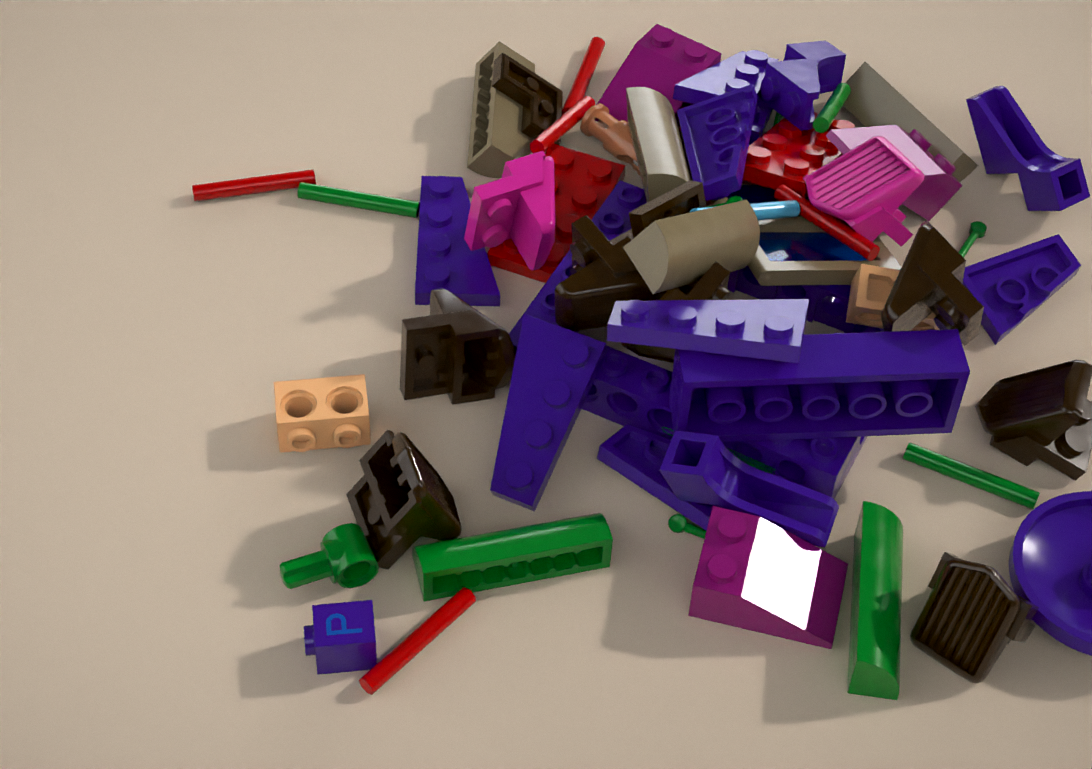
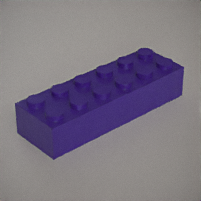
M958 329L806 334L803 338L799 363L675 349L669 395L673 431L718 435L722 442L952 433L970 375V369Z

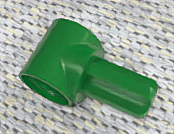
M354 523L342 524L330 530L320 543L321 551L280 564L282 581L285 587L289 589L328 577L333 584L338 583L344 588H356L370 582L379 571L378 563L363 529Z

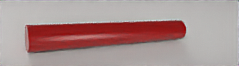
M594 37L591 39L563 106L562 115L585 96L605 47V41L602 38Z
M585 96L530 143L531 152H545L582 120L586 111L595 105L594 99L590 96Z
M314 169L192 185L195 202L298 188L300 182L316 184Z
M782 184L775 190L774 198L776 200H796L800 205V216L868 261H872L877 257L880 247L835 217L816 209L809 200L786 185Z
M466 587L460 589L359 679L361 687L368 694L373 695L476 602V597L472 591Z

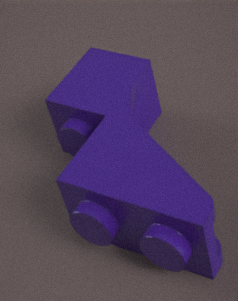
M826 40L787 44L783 61L766 63L765 76L761 82V100L801 131L813 129V122L815 120L813 100L818 99L819 94L834 91L836 86L842 82L846 54Z
M995 86L966 99L986 174L1018 173L1028 211H1061L1090 197L1081 159L1062 157L1050 150L1006 87Z
M675 430L659 470L680 501L716 505L725 509L760 516L817 547H826L839 509L836 500L828 495L759 470L741 461L724 446L718 435Z

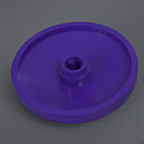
M1082 491L1051 498L1037 506L1026 516L1016 533L1010 550L1009 575L1014 592L1039 607L1032 620L1057 641L1092 656V491Z

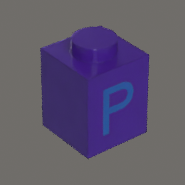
M372 600L312 605L313 625L304 626V642L306 656L316 655L318 675L370 670L377 664Z

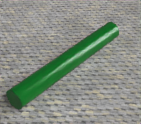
M840 83L836 86L814 120L813 127L817 132L824 133L829 129L851 93V88L847 83Z
M300 182L298 187V198L413 218H418L420 212V202L304 182Z
M910 442L903 456L904 460L1030 509H1034L1040 492Z

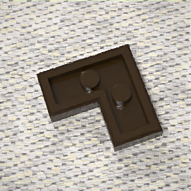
M501 53L494 60L492 87L523 106L521 132L534 140L562 116L563 92L504 53ZM561 138L554 144L560 145Z

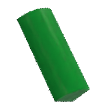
M863 501L854 534L847 693L897 700L900 689L903 525L892 511L867 501Z
M601 513L413 546L412 557L423 601L425 602L452 597L463 587L468 588L473 593L610 567L613 538L604 516Z

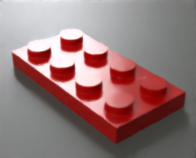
M783 118L749 145L743 180L774 190L784 184L806 198L808 193L806 182L803 178L843 155L825 135L832 129L856 127L850 121L838 119L834 120L829 129L824 133H819L814 128L801 131L786 118Z
M553 144L547 149L545 155L546 157H552L554 160L555 242L546 262L541 268L531 271L512 239H508L500 245L489 249L487 255L490 265L546 283L570 250V244H572V223L585 215L592 220L618 182L624 180L626 165Z

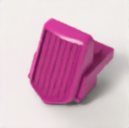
M875 136L803 178L806 182L809 201L816 209L844 220L857 233L873 242L884 232L902 247L913 236L902 224L907 216L898 207L924 181V173L887 138Z
M544 151L507 161L504 165L502 179L474 187L464 240L471 251L483 247H496L505 240L512 239L531 271L539 269L544 265L555 242V173L552 157H546Z

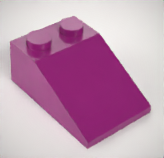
M656 24L636 42L597 104L601 103L608 107L609 114L617 120L627 121L626 88H651L660 92L669 100L679 127L677 110L693 104L673 99L675 84L721 62L722 53L669 28Z
M898 125L832 129L825 135L842 154L849 152L875 136L887 138L924 173V181L902 204L928 221L963 186L952 175L957 170L955 166L940 153L934 157L928 151L932 144L916 129H913L909 134Z
M713 506L692 587L688 616L832 649L848 563L760 516Z

